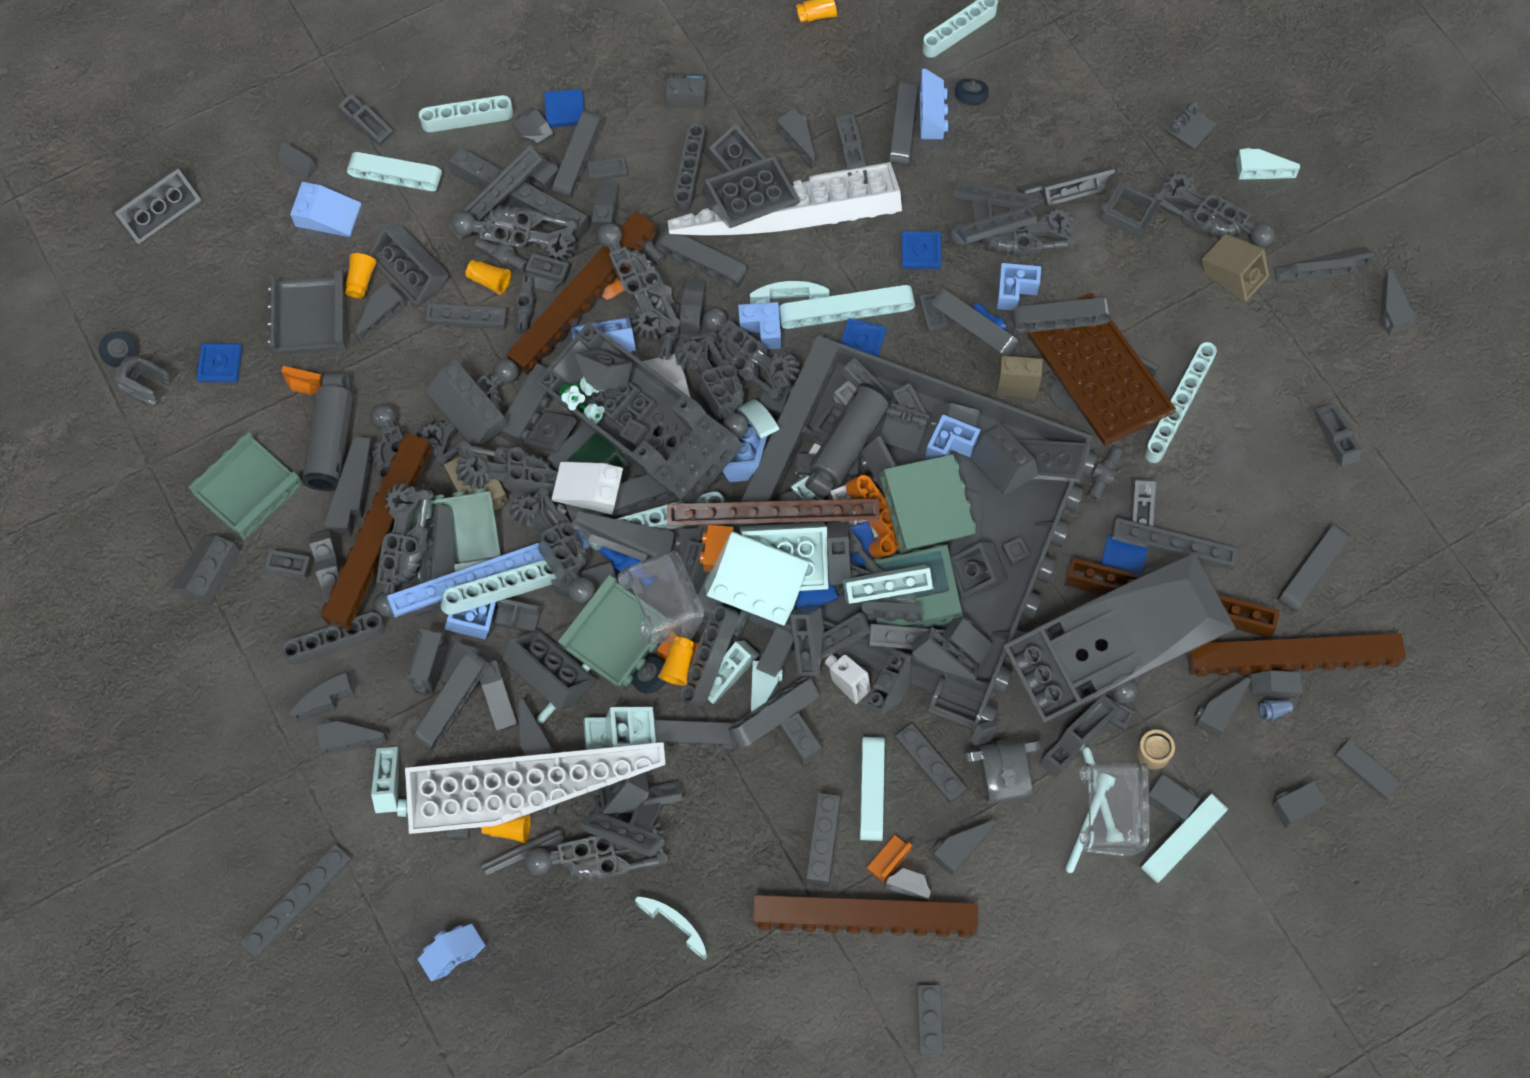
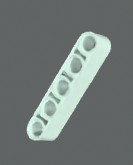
M977 0L927 33L923 40V54L930 58L939 55L994 18L998 0Z
M504 95L423 108L419 112L421 126L426 132L506 121L513 116L511 100Z
M360 152L352 153L347 167V173L356 178L427 191L437 190L442 171L435 166Z
M863 737L860 840L882 841L884 737Z
M1211 794L1149 858L1141 869L1158 884L1229 808Z

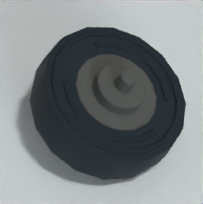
M968 78L956 83L955 96L960 101L969 104H980L987 100L989 87L983 81Z
M119 331L111 332L100 341V357L109 366L118 367L123 362L124 356H135V343L126 333Z
M654 656L645 657L647 661L640 670L636 669L632 674L634 677L632 680L633 686L639 692L645 694L658 691L666 683V681L658 677L664 662Z

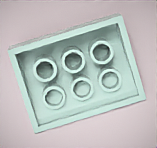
M824 522L740 526L741 535L809 562L799 591L828 589L827 527Z
M731 531L705 584L706 595L785 625L794 607L809 562Z

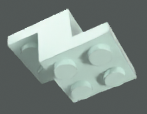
M610 707L606 717L584 718L583 721L585 750L656 743L653 707Z

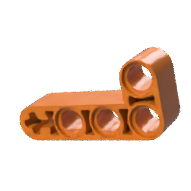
M861 475L850 479L846 483V491L851 499H879L880 520H867L878 534L869 545L871 556L873 558H882L893 554L899 546L894 535L895 532L885 498L868 476Z

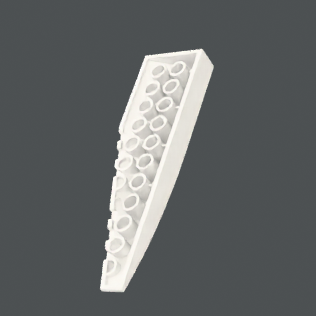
M891 162L851 170L813 175L805 182H801V180L794 181L792 188L798 196L800 203L729 228L709 208L701 210L695 216L690 213L667 221L670 234L737 235L785 231L829 223L836 224L847 220L854 221L858 218L876 217L882 214H894L902 211L901 194ZM863 170H867L868 184H864Z
M664 743L405 768L409 834L496 826L666 765Z

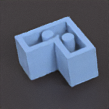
M1002 263L999 274L997 309L1013 310L1018 306L1019 294L1038 295L1041 266Z
M778 302L738 305L740 328L747 333L760 332V341L767 349H781Z
M942 415L927 446L925 459L929 460L948 456L951 450L971 457L979 439L980 429Z
M495 602L457 614H448L444 630L486 640Z
M472 924L464 927L459 925L450 932L442 931L434 937L435 941L423 949L424 953L418 958V961L432 982L447 976L459 963L475 958L485 947V944Z

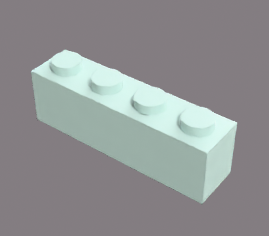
M926 565L842 579L845 599L849 604L933 589L930 568Z

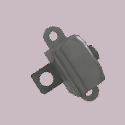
M1021 738L993 739L991 742L978 745V750L963 753L965 762L980 761L987 804L1026 798L1032 795V783L1026 752L1040 750L1039 740L1023 742Z

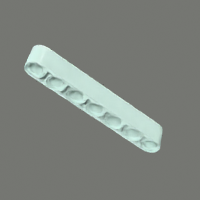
M902 285L784 303L778 308L782 328L791 329L848 320V318L857 319L908 311L915 307V301L911 286Z
M1202 343L1171 399L1176 412L1170 416L1176 418V420H1171L1169 416L1160 420L1145 451V458L1149 462L1157 463L1161 461L1215 358L1217 350L1212 343ZM1177 400L1183 401L1185 404H1180ZM1160 432H1164L1168 436H1162ZM1152 449L1159 450V453L1153 452Z
M710 492L701 495L695 503H724V498L719 492ZM678 501V502H674V503H671V504H683V503H682L681 501ZM667 505L616 519L662 530H671L685 526L667 525ZM655 518L660 519L658 523H652L651 521ZM588 541L591 549H601L602 546Z
M542 560L451 587L445 590L443 594L441 610L449 615L457 614L552 585L551 580L557 579L546 561Z

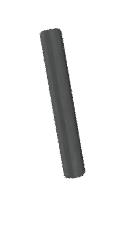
M557 828L482 863L481 868L485 875H489L525 858L535 848L544 849L564 839L563 834Z

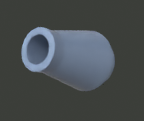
M1289 699L1264 700L1259 705L1261 718L1268 721L1293 711V704Z

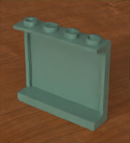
M248 432L245 436L240 437L230 450L225 451L215 464H211L201 477L196 478L189 489L202 504L244 541L302 487L303 483L295 472H290L255 441L251 433Z
M953 454L884 469L878 474L900 554L909 552L912 549L966 537L967 539L976 534V524L970 515V503L964 494L965 485L963 480H960L958 473L959 464L954 459Z
M486 488L473 490L474 494L465 495V491L456 492L450 498H445L444 495L433 496L432 500L429 501L426 520L432 519L435 515L436 504L451 509L455 572L501 556L492 494L490 491L486 492ZM420 506L412 515V529L418 526ZM421 566L418 567V570H417V571H418V573H417V574H418V579L420 578V569H421Z
M609 575L558 643L564 650L621 690L623 686L628 687L634 678L632 674L636 669L640 670L647 661L645 657L648 653H653L659 645L657 641L662 635L665 637L672 628L670 626L671 618L661 615L619 585L617 580Z

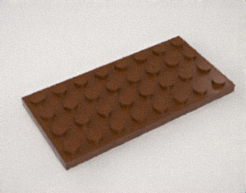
M1091 292L1076 300L1093 299L1096 297ZM1112 320L1101 325L1026 332L1104 446L1176 412L1175 406Z

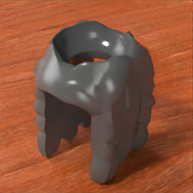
M124 356L123 362L120 366L116 367L112 376L115 385L120 390L141 401H145L149 405H157L158 401L155 400L154 392L135 382V379L144 373L169 387L170 382L167 371L155 363L144 359L142 356Z

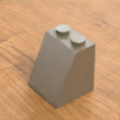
M1227 234L1218 240L1214 247L1202 258L1205 274L1244 302L1269 277L1264 249Z
M1013 356L999 357L996 395L1036 399L1042 378L1043 359Z
M478 455L487 462H489L486 455ZM461 456L444 464L449 480L456 492L465 491V495L474 494L473 490L479 489L475 486L471 490L470 485L463 486L464 481L457 480L458 474L455 472L458 466L457 462ZM491 479L489 483L483 484L480 488H486V492H491L495 510L502 508L508 502L499 480Z

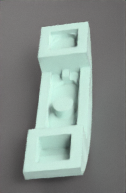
M804 281L777 282L750 294V304L770 303V299L809 296V299L829 297V289Z
M755 399L742 404L734 412L743 415L760 438L779 430L777 423L767 409Z
M637 897L635 899L636 905L650 917L654 918L660 912L690 937L686 942L687 947L703 960L707 958L701 938L693 926L681 914L653 899Z

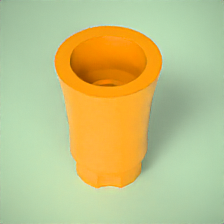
M808 0L803 2V4L796 5L800 23L837 17L834 0Z
M361 253L350 254L346 295L356 299H362L365 296L372 272L377 263L373 257Z
M471 260L465 271L466 277L489 288L498 295H502L506 291L511 280V271L509 269L492 266L482 261Z
M674 637L673 644L670 645L667 658L658 675L660 679L675 685H687L694 642L687 638Z
M530 814L496 826L481 827L482 834L526 843L530 834L531 817Z

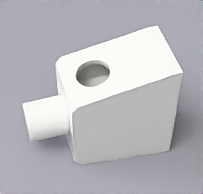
M831 655L826 659L825 664L830 668L832 681L855 704L871 691L868 673L848 656L843 655L838 659L835 655Z

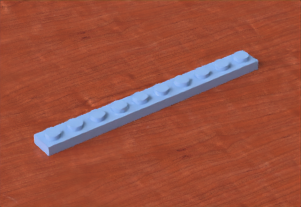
M577 530L580 541L584 544L583 549H588L589 544L583 537L584 532ZM539 543L388 595L386 599L394 617L442 601L445 590L451 587L542 561L544 558L538 550Z

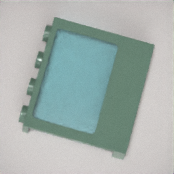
M935 545L926 550L917 549L908 554H894L885 559H873L874 563L883 572L926 565L930 568L933 589L873 599V602L921 604L924 612L923 621L907 622L902 619L887 621L883 618H876L877 625L927 629L950 624L952 619L963 618L947 545Z

